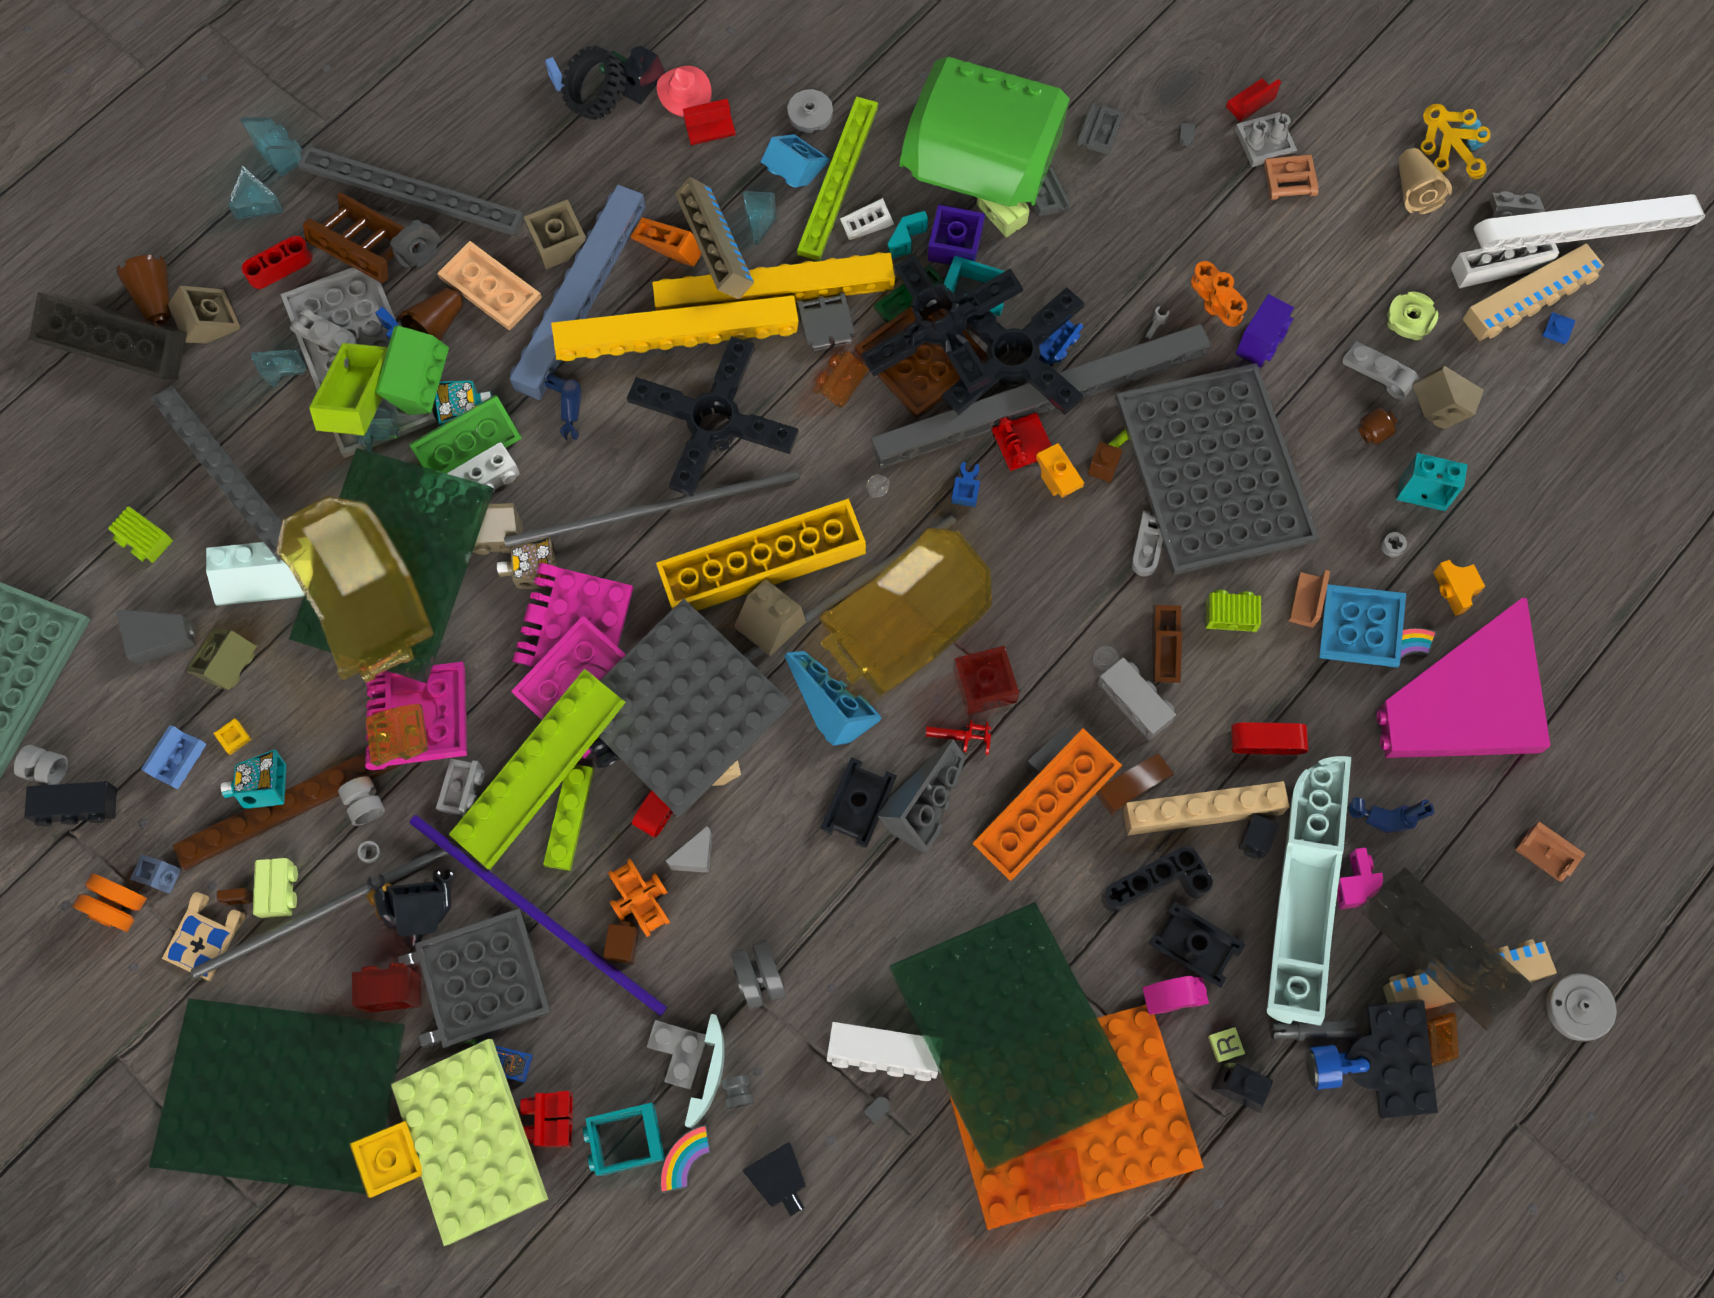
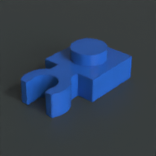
M962 462L960 467L962 478H955L951 503L976 507L980 481L974 479L979 474V464H975L973 472H967L965 470L966 462Z

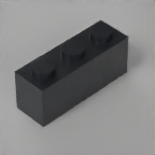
M107 781L27 786L24 817L34 822V825L41 827L51 826L52 822L75 825L81 820H88L90 823H103L105 819L115 818L117 787Z

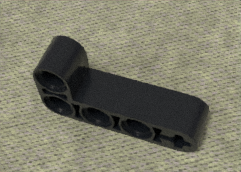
M1183 846L1110 884L1102 895V904L1107 910L1116 912L1176 880L1180 881L1185 892L1190 897L1198 899L1209 892L1213 886V879L1198 852L1190 846ZM1179 856H1187L1191 861V865H1182L1179 862ZM1158 867L1164 868L1168 873V878L1158 877L1155 869ZM1193 879L1202 880L1205 888L1203 890L1196 889L1192 883ZM1132 880H1141L1145 885V890H1136L1132 885ZM1125 889L1126 893L1121 896L1119 901L1110 899L1112 893L1118 895Z

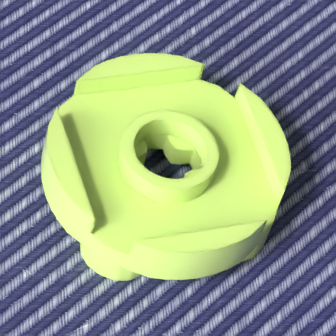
M1414 291L1402 296L1400 294L1394 298L1388 309L1387 326L1402 337L1421 340L1432 331L1437 323L1438 311H1435L1433 307L1434 302L1425 294ZM1415 312V317L1418 319L1410 318L1407 313Z

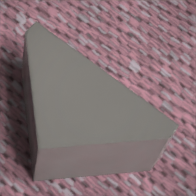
M706 826L666 860L669 868L676 871L709 873L713 837L711 830Z

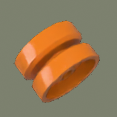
M91 873L85 886L88 890L99 894V896L95 899L86 894H79L72 907L88 914L87 917L107 927L112 925L128 933L135 920L133 916L120 910L125 906L131 910L140 911L147 898L102 876Z

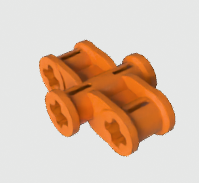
M1199 262L1195 267L1191 286L1205 300V311L1210 315H1217L1224 324L1230 327H1236L1242 322L1243 314L1248 306L1246 300L1233 288V277L1229 273L1220 272L1211 262Z
M630 858L625 865L614 872L611 870L607 872L619 893L623 896L616 901L611 900L609 902L621 921H625V917L633 913L647 937L651 935V931L662 924L667 925L670 923L655 900L657 896L668 893L656 873L652 875L650 880L644 882Z

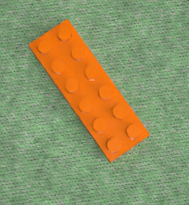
M1082 728L972 844L1012 881L1123 765Z

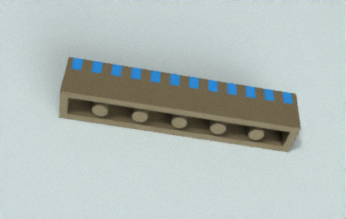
M689 177L676 191L675 195L717 289L736 299H740L754 284V281L711 188Z

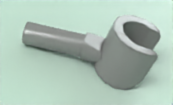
M1161 306L1155 309L1152 318L1153 323L1145 336L1147 340L1151 339L1159 325L1166 323L1169 310L1166 315H1160L1158 312Z

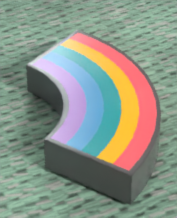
M1425 628L1403 629L1400 660L1410 655L1427 657L1437 632Z
M707 1125L696 1127L685 1133L671 1147L661 1169V1194L689 1188V1176L693 1166L699 1159L712 1153Z

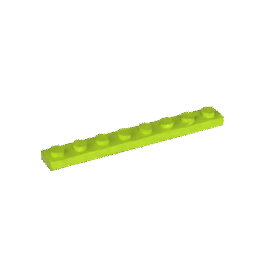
M856 96L798 246L797 255L817 261L821 260L878 110V102Z

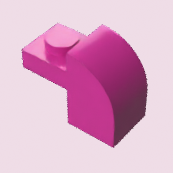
M1366 848L1355 849L1349 854L1353 876L1339 878L1337 890L1339 910L1362 906L1373 899L1381 890L1383 873L1372 874L1373 860L1371 855L1367 854Z
M1186 976L1142 987L1149 1015L1209 1004L1203 977L1193 978V976Z

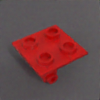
M1037 412L1014 421L1008 420L1007 417L999 420V426L991 428L1009 471L1038 462L1036 459L1037 454L1052 446Z

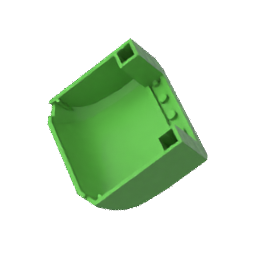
M951 57L936 60L910 118L899 166L907 167L912 171V176L919 181L1004 206H1017V203L1030 202L1031 205H1035L1063 133L1070 99L1060 88Z

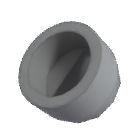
M365 841L358 847V857L364 863H373L380 855L379 846L373 841ZM367 847H373L371 859H366Z

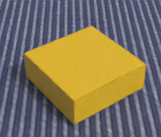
M236 718L213 733L229 755L252 740Z

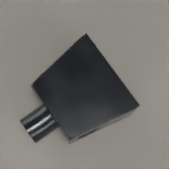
M638 46L631 50L630 57L623 64L626 72L623 76L626 77V83L622 84L625 87L622 95L641 105L655 88L659 78L665 71L657 54L642 46Z
M1237 1063L1221 1064L1211 1090L1261 1113L1273 1080Z
M790 1142L743 1169L744 1174L772 1208L782 1202L790 1217L805 1208L797 1193L807 1186Z

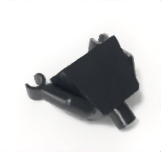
M436 869L432 875L434 882L386 886V891H383L382 888L385 884L383 875H378L380 886H374L371 877L368 878V888L375 891L373 898L378 915L388 928L394 929L397 936H405V945L407 947L414 948L415 943L421 942L422 934L436 932L438 924L442 922L451 909V889L447 883L453 876L450 869L445 870V879L440 877V869Z

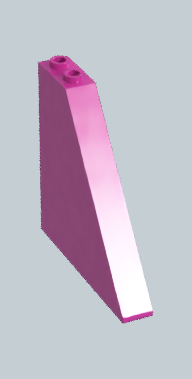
M1527 598L1518 600L1380 706L1376 716L1377 723L1381 725L1382 729L1380 747L1385 752V758L1542 753L1551 746Z

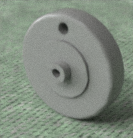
M1576 973L1559 979L1552 985L1546 998V1010L1551 1023L1562 1035L1569 1039L1591 1041L1607 1034L1614 1025L1617 1013L1615 999L1609 988L1602 981L1591 975Z

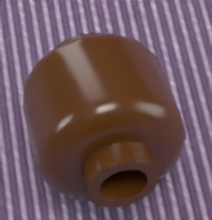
M1376 408L1360 419L1358 431L1366 443L1371 442L1377 445L1395 434V424L1398 422L1390 410L1386 412L1382 408Z

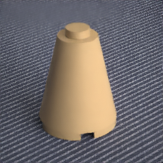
M1407 149L1400 155L1398 164L1403 201L1407 211L1410 213L1419 211L1420 214H1426L1440 208L1446 202L1445 197L1448 193L1449 195L1452 193L1450 181L1419 149Z

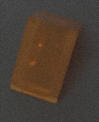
M1452 1012L1427 1020L1432 1065L1436 1066L1458 1059L1457 1019L1455 1013Z

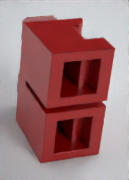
M571 1091L535 1093V1097L521 1099V1115H535L534 1126H523L530 1144H534L537 1147H572L573 1121L569 1120L573 1119V1093ZM549 1119H565V1120L548 1121Z

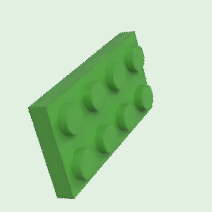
M494 395L413 441L409 446L431 482L500 442L506 448L522 438L497 395Z

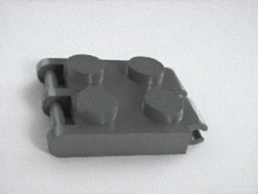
M840 292L838 296L828 298L820 296L818 300L808 302L797 301L807 346L812 345L813 351L830 348L829 341H833L835 347L851 344L854 328L844 292ZM841 300V302L825 305L828 302ZM817 304L820 305V306H817V307H812V308L804 309V307H807V306H812V305H817Z

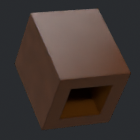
M1099 441L1088 475L1111 483L1123 449Z
M617 921L616 925L609 924L603 955L607 961L634 964L639 931L636 927H633V923Z

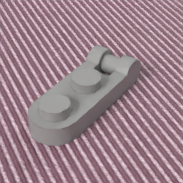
M307 308L301 310L297 322L294 321L290 326V329L297 335L336 354L342 343L357 344L353 333L314 314ZM308 322L313 324L310 329L305 328Z
M1143 510L1131 561L1133 571L1140 576H1149L1154 573L1158 565L1163 542L1159 527L1157 529L1148 527V524L1157 525L1154 515Z

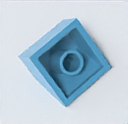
M795 134L772 137L761 163L767 166L769 172L782 176L786 179L785 182L788 185L797 188L808 185L829 163L830 158Z

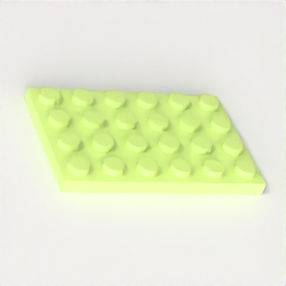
M493 1039L482 1041L391 1084L402 1120L407 1123L422 1166V1181L444 1246L457 1242L548 1200Z

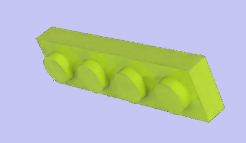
M576 764L563 780L543 863L545 867L571 871L594 774L593 767Z

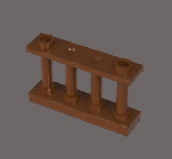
M340 192L337 194L339 210L322 224L310 218L303 223L305 241L383 284L389 278L387 263L394 257L393 248L389 247L380 256L370 252V250L384 238L391 241L405 227ZM345 217L355 221L342 234H337L331 230ZM365 227L375 232L361 245L350 241Z

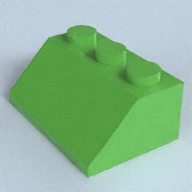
M394 326L375 392L408 415L431 413L449 347L433 335L401 326Z

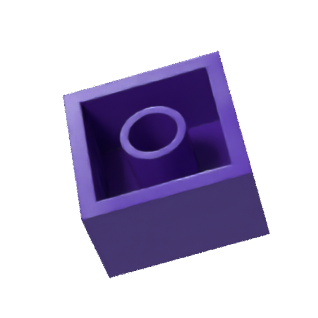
M938 205L928 246V261L951 265L954 256L976 262L984 228L985 213Z
M1268 294L1246 328L1236 355L1253 364L1257 363V366L1260 368L1266 360L1270 362L1277 351L1279 343L1283 342L1294 318L1290 317L1294 307Z

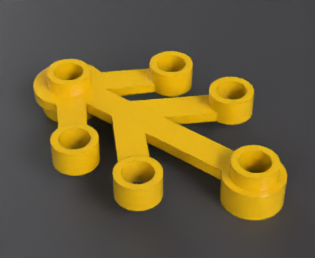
M1432 104L1424 111L1423 119L1425 124L1428 125L1426 139L1421 143L1422 152L1425 155H1431L1435 152L1436 144L1434 141L1439 128L1443 133L1439 157L1435 160L1434 165L1441 173L1449 169L1448 159L1452 145L1467 164L1466 171L1468 176L1474 180L1482 178L1487 171L1485 162L1480 158H1475L1461 139L1477 140L1480 143H1485L1491 136L1489 128L1482 126L1477 130L1451 128L1448 122H1463L1468 126L1473 125L1477 120L1476 112L1473 109H1467L1464 112H1450L1441 104ZM1434 112L1440 113L1436 118L1431 117ZM1472 114L1474 116L1471 120L1465 119L1466 115ZM1481 132H1487V136L1484 138H1480L1478 135ZM1427 144L1433 145L1430 150L1424 149ZM1445 161L1446 165L1444 167H1438L1439 162ZM1474 164L1480 165L1478 170L1471 169Z

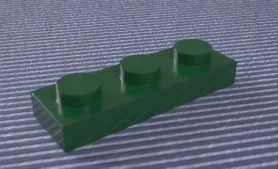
M931 265L924 268L934 286L936 284H944L945 280ZM902 284L874 304V309L888 323L911 306L912 297L905 285Z

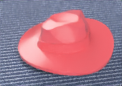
M681 66L664 73L657 82V94L660 102L674 115L684 117L683 108L710 103L712 89L710 81L706 74L697 67Z

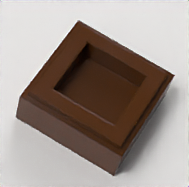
M245 888L217 891V900L226 906L251 904L253 902V893Z

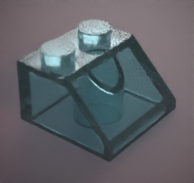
M243 117L240 119L254 147L281 177L298 166L302 158L300 154L302 149L295 139L290 141L288 138L289 134L281 124L277 126L271 118Z

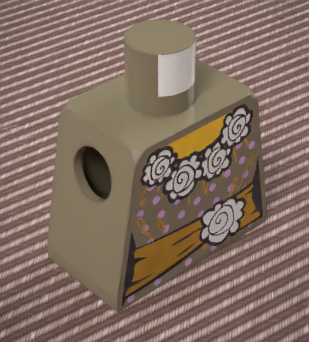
M551 537L512 546L511 560L497 562L498 576H512V580L518 589L552 590L553 588L538 586L534 583L535 577L555 582L553 577L536 573L539 563L556 567L555 546Z

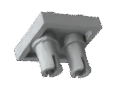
M1278 112L1236 124L1235 131L1251 167L1264 164L1265 159L1291 157L1296 154L1297 148L1287 129L1290 124V117L1288 115Z

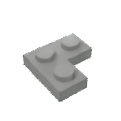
M655 1020L647 1048L672 1055L664 1082L692 1090L706 1046L704 1042L706 1035Z

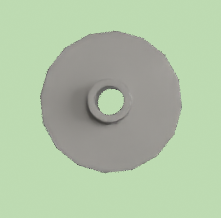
M814 89L796 93L790 99L787 106L788 118L792 126L806 133L825 129L831 123L833 117V106L829 97L823 92Z

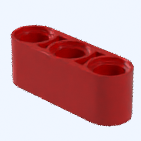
M292 236L247 259L242 264L241 270L253 288L262 289L307 266L312 261L313 255L302 237Z
M1240 722L1231 725L1233 753L1301 755L1308 753L1307 725Z
M651 790L635 814L632 825L656 838L674 812Z

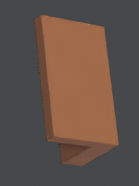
M1325 570L1321 577L1300 572L1296 583L1289 622L1314 628L1321 618L1330 571Z

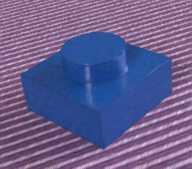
M1552 312L1542 336L1565 345L1570 338L1576 320Z

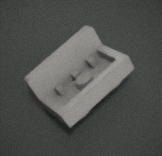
M1503 191L1501 193H1492L1490 198V204L1493 209L1492 218L1545 211L1540 197L1534 194L1514 195L1511 192Z
M450 759L436 806L438 811L464 816L477 801V795H475L477 786L482 784L485 773L479 761L473 760L470 763Z

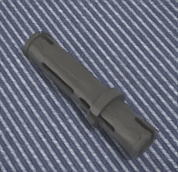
M1354 1020L1323 1021L1321 1026L1298 1021L1291 1022V1024L1275 1021L1270 1023V1028H1274V1030L1282 1029L1281 1031H1270L1272 1039L1295 1038L1297 1041H1304L1305 1038H1355L1357 1031L1345 1030L1356 1028Z

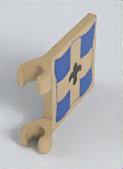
M199 892L193 893L188 909L162 959L191 972L192 968L226 952L236 931L243 924L246 914L241 911L231 910L224 926L199 914L207 905L209 897ZM216 969L200 977L211 981Z

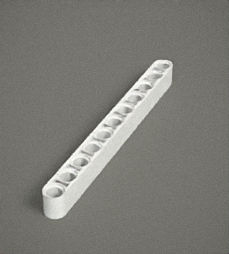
M1691 194L1491 218L1478 223L1474 227V232L1482 251L1490 252L1689 227L1702 221L1705 218V214L1696 195Z

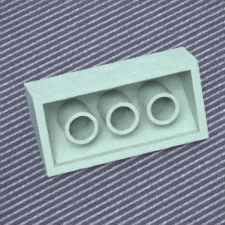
M308 537L297 538L295 540L298 542L300 549L279 562L263 542L206 548V572L215 605L318 595L317 548Z

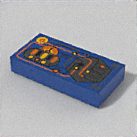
M495 1046L506 1078L525 1083L533 1055Z

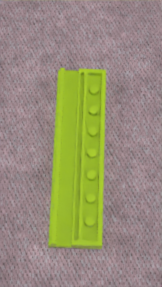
M584 669L449 835L490 870L626 702Z

